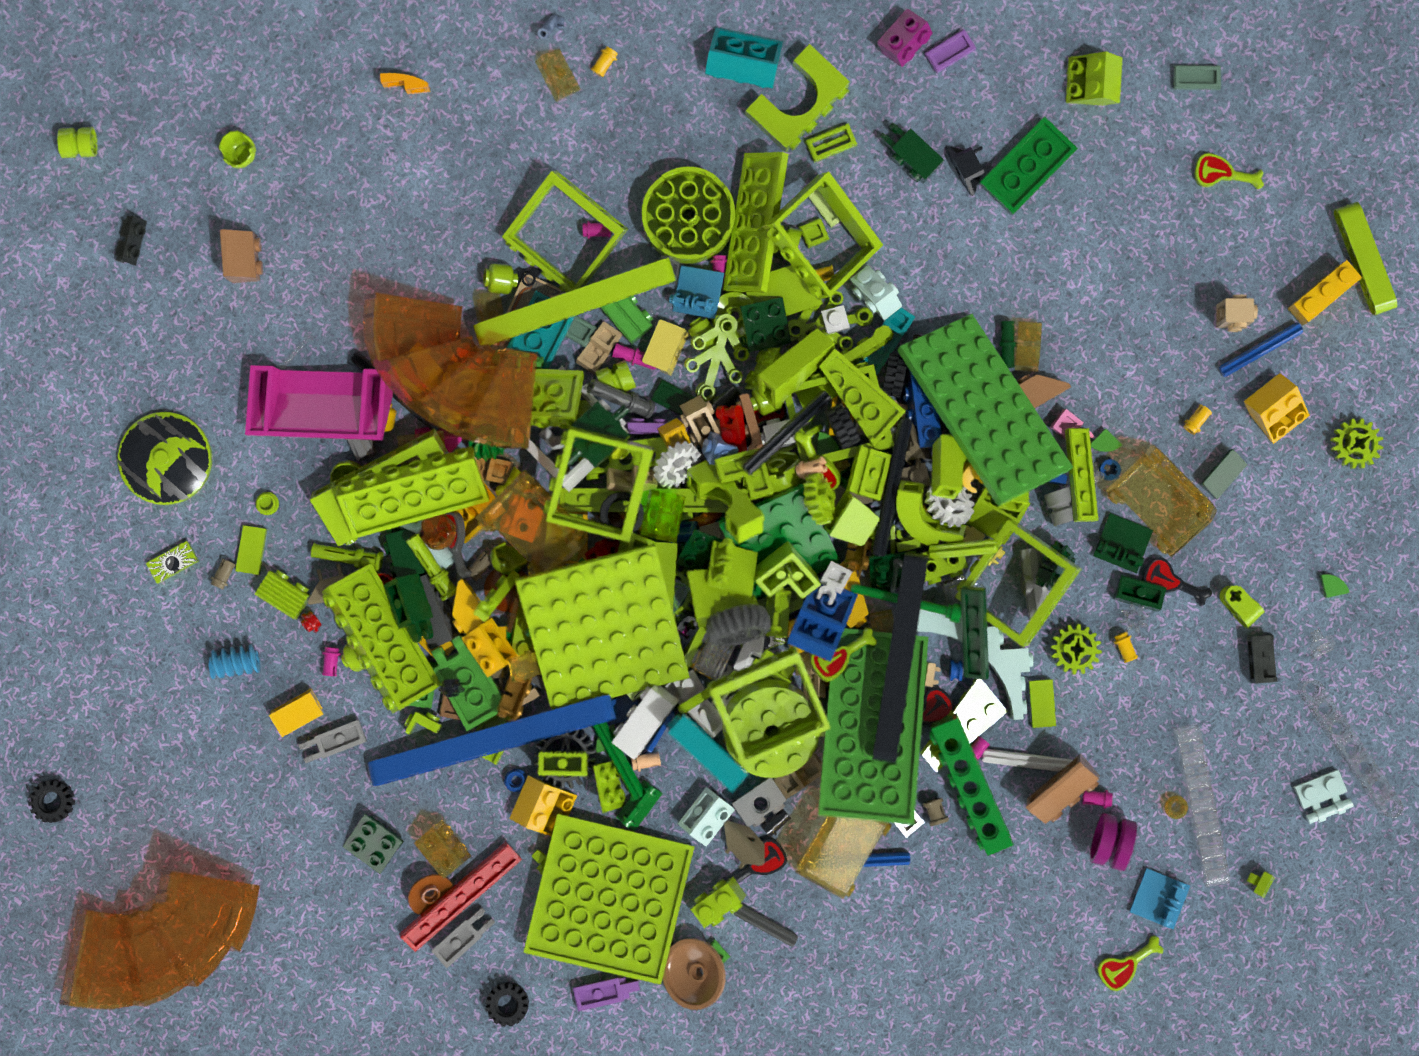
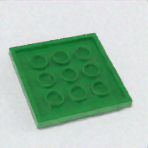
M805 482L754 504L764 515L763 532L741 543H738L726 530V517L718 520L726 538L732 539L733 543L738 545L739 548L758 553L756 565L787 541L791 543L817 574L827 570L831 561L836 564L841 563L828 533L823 529L825 527L824 524L817 525L816 520H812V515H810L808 508L804 505ZM754 579L752 594L755 595L757 601L766 597L767 594ZM789 583L786 584V585H785L784 587H782V588L784 589V588H786V587H789V586H790Z

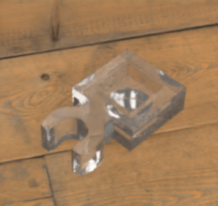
M963 574L941 582L947 604L952 605L960 602L955 598V595L958 593L956 588L963 579L966 580ZM981 582L974 584L973 586L984 588Z

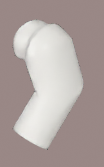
M544 428L539 433L551 449L564 450L565 446L560 445L562 435L555 436L549 428Z

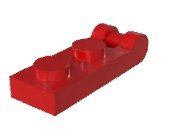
M732 405L730 408L728 406H718L716 416L720 420L721 438L726 444L737 446L739 449L738 453L747 451L742 407L740 405Z

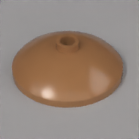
M688 938L676 942L670 947L663 975L664 986L668 994L677 1004L691 1010H701L714 1004L723 992L726 978L724 964L720 955L709 943L701 939Z

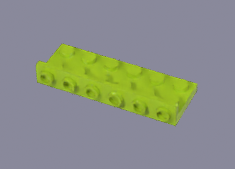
M785 152L744 153L735 210V223L731 234L723 286L725 291L739 293L767 292L775 242L768 238L763 226L780 211L789 155Z
M447 366L439 413L444 421L450 424L463 422L481 425V423H488L494 426L509 424L517 427L532 425L539 428L555 426L568 429L578 419L577 414L584 373L579 370Z
M473 447L459 448L448 454H437L430 459L413 461L409 465L391 467L384 472L370 473L355 480H345L337 485L336 494L354 539L489 501L487 489L475 460Z
M370 563L322 591L323 601L334 612L336 624L345 631L349 646L355 649L359 655V663L363 669H367L371 676V684L381 693L385 708L391 710L394 714L442 685L418 643H414L411 640L407 628L398 629L383 586L384 584Z

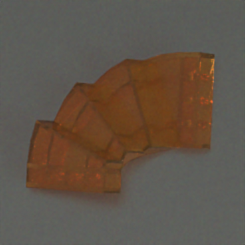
M382 293L365 295L363 330L364 342L370 359L384 383L408 407L427 421L467 440L508 449L529 448L537 354L512 349L494 350L488 344L476 346L472 336L460 338L463 306Z
M161 870L157 894L151 901L142 906L117 913L77 909L59 1004L88 1009H117L129 1006L146 1007L169 998L186 986L198 987L216 970L229 951L240 952L251 928L260 885Z

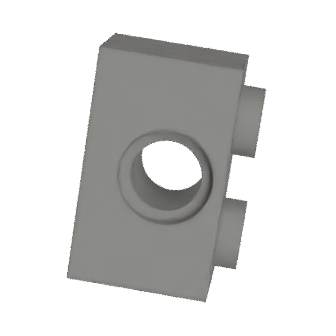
M766 778L733 801L732 805L748 827L753 825L755 828L766 820L764 817L771 811L775 814L785 807L783 803L787 800L774 780ZM764 797L767 800L766 808L762 810L756 809L754 807L755 799Z

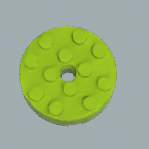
M697 167L672 169L662 174L649 187L642 205L644 231L650 244L662 256H669L675 261L684 264L706 261L717 255L726 246L731 237L735 223V205L732 195L727 186L716 175L705 169ZM686 210H692L695 216L693 219L686 220L682 217V213Z
M767 679V681L748 684L732 697L726 707L743 749L817 718L809 699L799 688L788 682L776 679ZM722 721L723 735L729 753L733 760L739 766H742ZM775 725V729L765 731L768 726ZM811 736L804 739V742L798 746H788L777 755H767L760 758V761L756 764L752 762L742 767L747 772L764 778H777L791 774L800 769L811 758L817 747L819 736Z

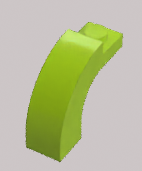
M901 480L897 494V512L906 531L916 540L928 546L938 545L940 540L946 543L963 542L966 525L957 527L954 524L951 528L947 522L941 525L940 520L933 519L924 508L922 500L924 484Z

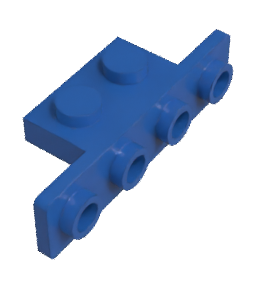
M909 369L910 380L903 387V399L907 401L908 408L905 418L911 419L917 429L919 447H932L941 435L939 414Z

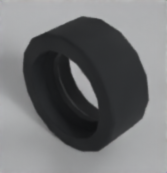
M616 492L609 495L602 502L600 508L601 523L615 527L609 521L608 510L618 500L629 502L631 494ZM641 502L632 533H635L642 526L644 520V508Z

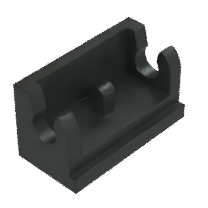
M1274 635L1247 637L1250 681L1253 684L1278 682L1275 666Z

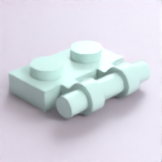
M1337 769L1293 786L1302 809L1312 807L1313 813L1306 815L1309 824L1316 821L1319 823L1326 820V817L1334 814H1343L1347 809L1353 807L1350 798L1341 801L1339 797L1340 794L1346 793L1347 789ZM1331 798L1333 805L1322 809L1319 803Z

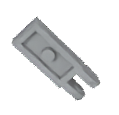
M356 720L314 737L315 739L299 744L300 750H305L315 744L318 746L320 752L306 756L304 758L306 764L321 757L323 759L365 743L367 739L360 720Z
M483 908L478 910L469 920L466 919L432 950V953L446 968L482 937V934L495 923L493 919H490L479 930L473 926L472 923L484 915L485 910Z

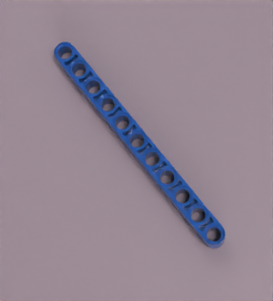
M605 695L377 759L367 763L372 786L384 785L616 719L611 696Z

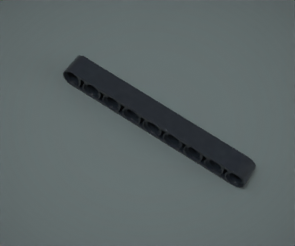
M905 552L872 760L894 764L897 761L928 555Z

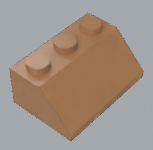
M1079 754L1027 798L1026 808L1045 824L1050 820L1055 822L1062 816V810L1065 807H1073L1080 801L1081 798L1079 796L1083 792L1087 791L1089 793L1098 786L1099 774L1084 756Z

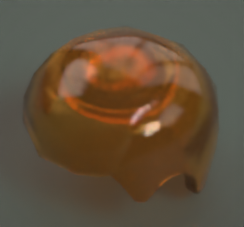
M446 514L424 519L421 523L424 532L421 538L432 550H443L452 545L457 530L454 522Z

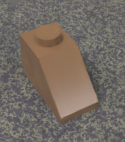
M1028 374L1017 381L1034 408L1071 388L1067 382L1041 375H1035L1031 378Z

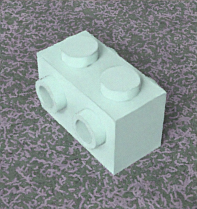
M867 265L850 279L855 287L852 289L855 296L860 301L863 299L868 309L872 313L876 312L883 320H886L902 307L897 297L899 291L893 283L889 282L887 284L885 282L886 278L878 269L874 271Z
M706 787L678 822V825L690 836L707 846L735 809L723 798Z

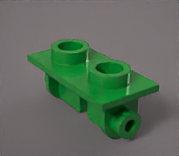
M645 780L641 783L645 795L637 800H634L631 796L616 817L622 824L636 831L663 794Z

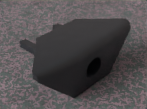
M947 146L951 162L962 183L971 196L975 195L980 176L984 174V171L993 167L989 164L982 168L975 153L983 150L982 146L974 150L971 147L962 150Z

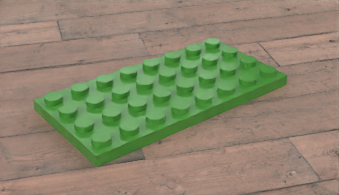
M973 314L912 340L898 348V353L998 506L1073 468Z
M845 628L837 648L855 641L862 635L864 630ZM873 631L872 636L877 640V645L867 644L853 652L846 669L840 676L829 682L826 718L830 729L825 731L818 816L914 825L928 637L916 636L897 761L894 764L872 760L892 633Z

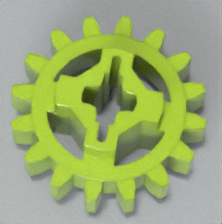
M1361 418L1356 424L1355 419H1350L1349 425L1346 422L1340 424L1342 430H1334V433L1338 436L1331 438V441L1336 443V446L1332 447L1331 451L1338 452L1334 458H1342V466L1350 463V469H1355L1358 464V467L1363 469L1365 468V463L1369 466L1374 464L1372 458H1380L1377 450H1382L1383 446L1378 445V442L1383 440V437H1377L1376 435L1380 431L1379 428L1371 429L1372 422L1364 425V419ZM1354 429H1361V430L1365 431V433H1364V434L1358 433V432H1357L1356 430H1354ZM1343 438L1346 439V441H1345V446H1344V447H1343ZM1364 439L1358 445L1359 447L1350 449L1354 446L1356 440ZM1356 454L1360 459H1354L1348 455Z
M822 473L808 475L805 478L806 483H804V505L808 508L810 515H812V520H816L817 525L831 523L834 520L833 514H835V492L831 490V486L827 483V478H824Z
M1076 624L1075 630H1073L1071 625H1067L1066 632L1062 629L1058 630L1061 635L1060 637L1053 636L1052 639L1056 641V645H1051L1050 648L1054 649L1055 653L1050 656L1051 658L1058 659L1055 663L1056 666L1063 665V672L1071 669V675H1076L1077 669H1079L1081 674H1085V667L1092 670L1094 668L1091 663H1099L1100 661L1095 656L1102 653L1101 650L1096 648V646L1101 644V641H1094L1097 634H1089V627L1081 630V625ZM1072 634L1071 640L1067 644H1062L1063 640ZM1083 636L1089 641L1091 647L1086 646L1083 642ZM1077 643V647L1081 648V652H1078L1075 656V653L1071 651V647H1074ZM1061 652L1066 653L1070 663L1064 660ZM1085 655H1090L1087 661L1079 665L1081 658Z

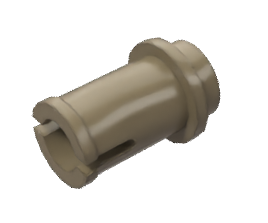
M484 551L481 552L471 567H467L472 572L469 577L476 582L479 578H483L481 575L491 564L490 556Z
M222 558L214 577L210 578L212 579L210 584L223 590L225 586H228L227 581L236 565Z

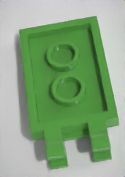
M459 635L452 639L458 652L447 658L443 648L438 647L431 651L439 665L433 670L440 683L446 679H459L462 688H465V691L459 693V696L448 698L465 729L470 731L497 715L498 711L496 709L502 694L492 675L490 677L485 675L461 639L463 636Z

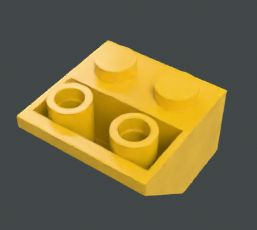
M1281 373L1244 401L1250 416L1273 444L1310 416L1298 387Z
M528 775L509 819L525 828L552 836L557 813L569 816L577 795Z

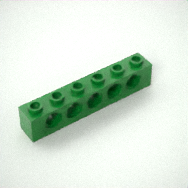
M955 713L931 723L932 731L929 732V736L933 745H939L941 752L938 753L942 765H947L950 770V774H947L951 786H957L960 794L957 795V799L961 808L966 807L969 813L966 819L971 830L975 828L978 837H975L980 851L985 849L987 856L1014 846L1010 832L958 714ZM953 738L958 743L955 747L950 748L945 745L946 740ZM957 760H965L967 762V765L962 769L954 766ZM967 781H973L976 783V787L968 790L964 788V784ZM977 802H982L986 806L983 810L977 811L973 808V805ZM987 823H991L995 826V828L990 832L984 831L982 829V827Z

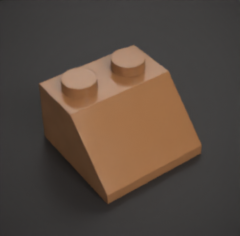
M220 230L223 277L231 283L260 281V275H263V264L258 259V252L262 251L261 239L257 238V235L252 231Z

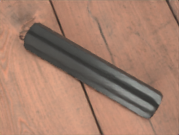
M744 905L733 913L738 918L791 947L798 940V936L795 933Z

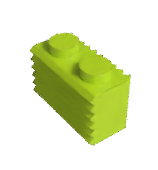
M277 570L276 573L269 571L255 592V595L292 619L297 620L311 596L307 593L309 589L299 582L296 585L288 581L289 576L280 570Z
M543 750L539 753L538 775L587 776L588 753L586 751L584 753L582 751L579 753L577 751L574 753L572 751H561L559 753L558 751L545 752Z

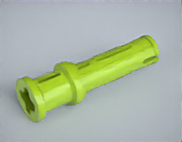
M419 533L408 538L406 543L430 576L429 582L431 585H435L441 594V600L445 601L455 595L457 586H454L447 576L449 574L448 571L442 569Z
M313 543L311 558L353 564L356 569H361L371 563L375 571L380 573L384 553L367 552L363 548L354 551Z

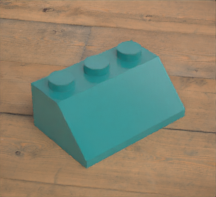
M716 27L708 53L705 74L711 75L714 78H725L734 80L737 83H748L757 85L760 88L773 89L783 41Z

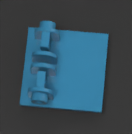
M681 266L676 293L671 294L669 297V303L673 304V312L716 319L724 273Z
M1146 868L1129 912L1174 930L1190 885Z

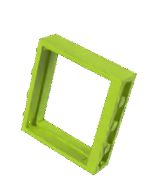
M555 170L549 173L502 238L507 241L506 244L510 246L511 250L515 252L518 250L524 255L523 259L533 267L535 265L538 266L545 278L550 281L554 279L560 284L559 289L567 293L586 286L628 231V228L560 172ZM554 185L614 233L577 283L517 235Z
M829 171L817 175L763 226L768 238L775 242L781 250V255L791 263L796 275L803 279L809 287V292L818 300L828 298L834 294L883 246L877 235ZM816 189H818L862 248L826 284L780 225Z
M867 362L854 365L864 375L868 374L869 379L879 387L874 364L868 366ZM822 374L812 375L809 377V381L803 382L793 393L827 385L830 382ZM792 395L785 400L790 420L796 415ZM891 430L885 434V439L880 440L875 447L871 443L863 444L862 446L877 451L893 448L894 442ZM796 441L800 462H808L802 444ZM858 446L820 456L825 457L832 463L855 458Z
M570 426L568 432H563L560 444L565 446L563 455H557L554 468L559 470L557 478L552 477L549 491L553 492L551 501L546 500L543 514H547L546 521L630 542L654 451L653 447ZM575 436L642 453L622 529L556 512Z
M1007 520L1006 522L1003 521L996 530L998 534L995 539L998 542V549L1012 531L1065 569L1021 634L987 610V621L1022 647H1025L1031 643L1082 569L1016 521ZM996 553L984 554L980 561L977 559L969 569L971 574L966 580L963 579L956 588L958 593L955 595V598L961 601V588L963 586L973 587Z
M796 646L707 684L742 766L752 762L756 764L760 761V758L767 755H777L788 746H798L804 742V739L811 736H821L820 733L830 729ZM795 664L818 718L743 749L721 696Z

